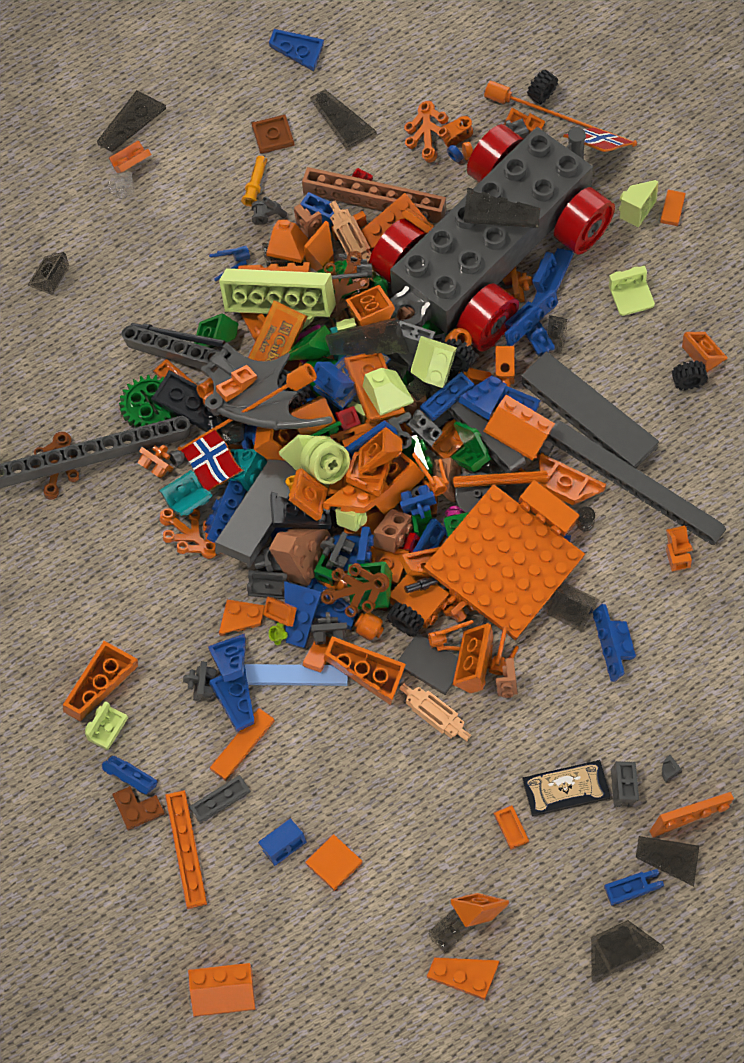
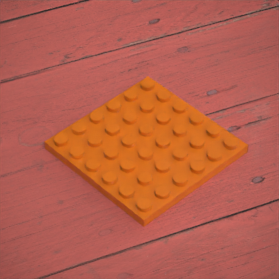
M493 484L426 563L423 570L502 631L506 625L508 627L506 634L516 641L582 560L585 553L563 536L553 533L550 530L551 527L546 523H540L534 514L522 509L517 501Z

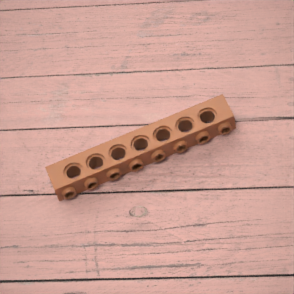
M307 167L302 180L303 194L310 192L322 198L384 211L406 193L426 219L435 223L440 222L444 218L447 209L446 197L315 168Z

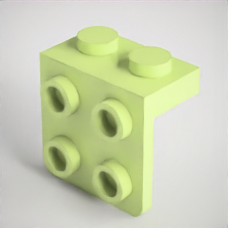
M645 266L633 267L630 270L617 271L609 275V289L619 315L625 316L654 307L655 303L646 282L647 270Z

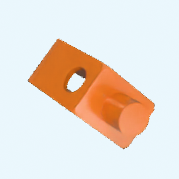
M496 346V377L506 383L508 387L514 384V346Z

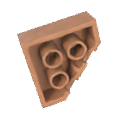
M292 528L288 532L277 533L269 550L282 571L287 574L290 582L309 586L315 576L314 570L324 551L320 544L322 541H329L331 535L327 529Z

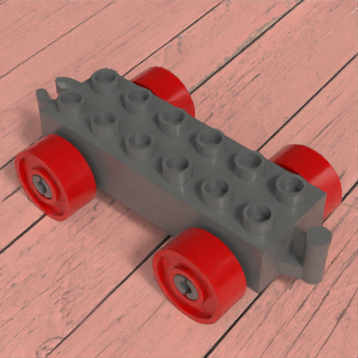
M504 124L497 125L489 130L478 142L467 164V174L476 180L478 184L428 233L406 218L392 224L376 243L369 263H372V270L392 286V293L395 296L390 301L394 305L395 310L390 321L396 318L400 308L408 306L414 309L415 314L412 318L405 319L404 322L422 327L429 320L446 334L457 325V328H463L470 333L472 338L471 345L479 351H486L494 346L508 330L505 328V322L519 309V301L498 286V284L553 229L555 239L574 253L580 255L588 251L601 238L613 218L615 204L592 188L593 166L584 160L585 131L580 127L570 129L568 132V146L565 147L538 127L524 139Z

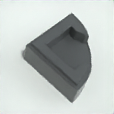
M671 755L665 759L662 766V777L665 783L682 772V769Z

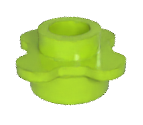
M279 622L277 626L270 627L268 632L270 640L274 641L275 645H280L281 641L287 639L288 636L283 628V624Z

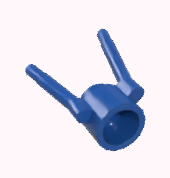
M245 245L235 249L217 251V253L210 254L209 257L233 254L234 260L239 261V263L230 269H238V266L247 265L246 260L250 259V253ZM223 273L214 278V281L220 280Z

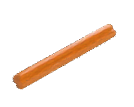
M532 471L455 476L453 478V485L455 488L491 486L493 484L532 483L533 480L547 482L548 472Z

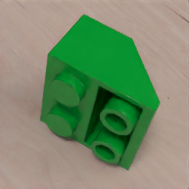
M387 563L360 564L363 569L372 574L383 573L388 576L389 587L386 591L379 593L375 602V608L389 607L393 573ZM353 567L354 572H358L357 568ZM360 575L352 576L363 583L368 582V580ZM377 580L378 585L381 586V582ZM372 589L365 591L358 610L362 609V604L369 599ZM355 594L349 595L350 604ZM366 603L367 608L371 609V605Z

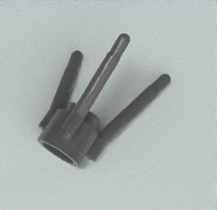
M339 254V257L347 259V255ZM351 256V261L356 262L358 260ZM362 259L360 265H357L356 273L334 275L332 279L372 278V263H367V259Z

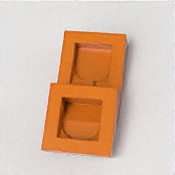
M511 108L505 120H510L512 123L523 119L529 134L536 127L542 130L545 123L544 120L531 113L527 116L514 108Z
M245 365L231 372V379L217 385L216 392L228 402L246 390L257 379V375L248 365Z

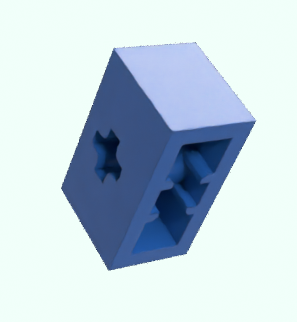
M308 192L300 205L304 209L307 208L311 215L319 211L322 216V224L325 221L329 222L330 232L332 231L334 224L330 217L334 212L329 205L331 202Z

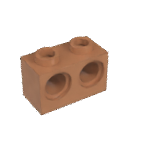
M391 509L374 531V546L395 553L399 546L403 545L408 534L413 531L412 515Z

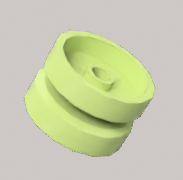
M316 436L304 446L300 462L303 470L319 482L334 484L347 473L350 466V456L346 448L336 443L333 439L327 436Z

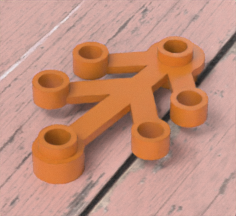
M424 101L418 107V115L412 122H407L404 129L408 134H413L422 120L423 124L413 137H408L405 140V144L409 149L415 148L417 142L424 134L425 148L422 150V157L426 162L432 163L437 159L438 153L432 147L431 131L438 134L441 139H446L450 132L446 127H439L432 123L431 117L436 118L440 124L447 123L449 117L445 112L436 111L435 105L431 101Z
M166 508L161 511L159 519L161 524L165 526L173 525L183 533L174 534L172 530H165L163 532L164 542H178L177 552L180 554L201 553L207 559H212L217 555L215 553V543L207 539L208 534L205 532V540L199 536L198 520L200 519V511L198 509H193L194 511L189 514L191 529L175 517L172 509ZM206 520L203 522V531L207 528ZM187 542H195L197 545H188Z

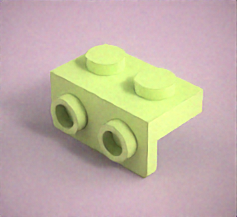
M105 701L102 706L100 705L97 708L94 720L89 722L85 728L87 740L108 751L127 721L128 716L110 707V704Z

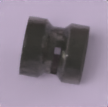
M588 506L581 507L577 511L580 516L576 526L581 531H589L595 525V511Z

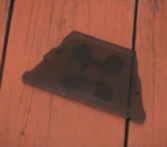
M629 920L591 937V981L595 983L663 951L664 947Z

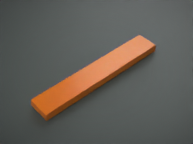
M183 790L165 794L187 909L207 905L186 792Z

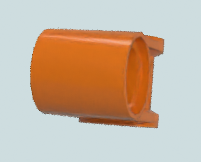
M461 116L451 123L442 126L446 127L450 132L446 139H442L448 148L473 135L472 120L468 116Z

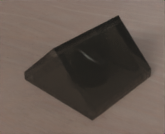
M60 252L45 256L28 286L53 295L69 269L66 254Z
M564 583L556 590L547 615L582 632L600 599Z

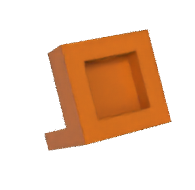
M685 525L666 530L668 544L671 543L674 555L693 551L688 540Z
M671 543L667 544L666 553L671 570L691 568L692 559L690 553L687 554L685 552L674 555Z

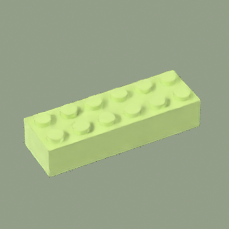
M226 268L219 280L225 312L268 314L275 300L306 316L330 317L336 306L331 273Z

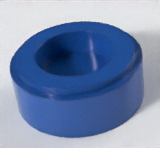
M451 145L447 149L449 157L455 162L459 163L464 158L456 146Z

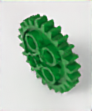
M147 375L146 379L140 376L139 382L133 379L134 385L127 384L128 390H122L123 395L120 396L121 402H119V406L121 408V415H123L125 421L128 420L129 426L134 424V427L138 428L177 417L175 414L151 402L155 392H149L152 390L157 391L164 377L158 380L157 375L153 379L150 378V375ZM142 391L145 393L149 402H146L145 396L141 393ZM150 403L153 404L154 409L156 410V412L158 413V415L155 414V412L153 411V408L151 407Z

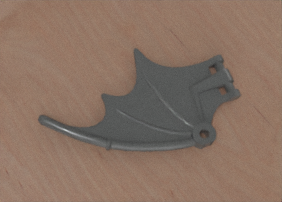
M225 343L222 346L223 349L220 352H216L209 359L210 362L200 368L204 375L213 380V394L209 395L205 400L207 410L213 415L221 414L237 422L274 429L275 431L279 429H299L326 425L333 421L330 416L316 419H300L292 416L289 413V405L298 395L296 391L283 390L250 411L242 412V410L279 389L278 379L291 356L289 353L271 361H256L243 356L228 343ZM248 365L257 375V379L241 394L226 402L216 392V386L231 379V372ZM215 367L218 368L214 373L212 372Z

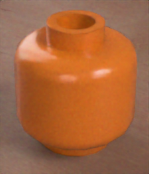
M463 328L452 330L445 338V342L449 339H456V341L460 339L461 343H467L466 346H471L472 343L470 333Z
M371 612L361 613L354 625L356 633L369 641L375 637L379 638L384 630L381 627L383 620Z

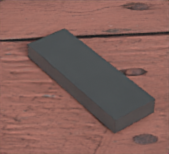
M238 775L190 805L189 808L199 824L251 793L242 777Z

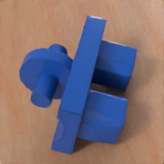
M540 321L525 334L538 357H541L546 351L549 353L555 349L553 342Z
M427 485L418 488L420 495L412 497L411 491L401 493L400 505L403 513L411 512L412 516L420 514L421 519L425 518L424 512L431 510V505L437 504L433 491H430Z

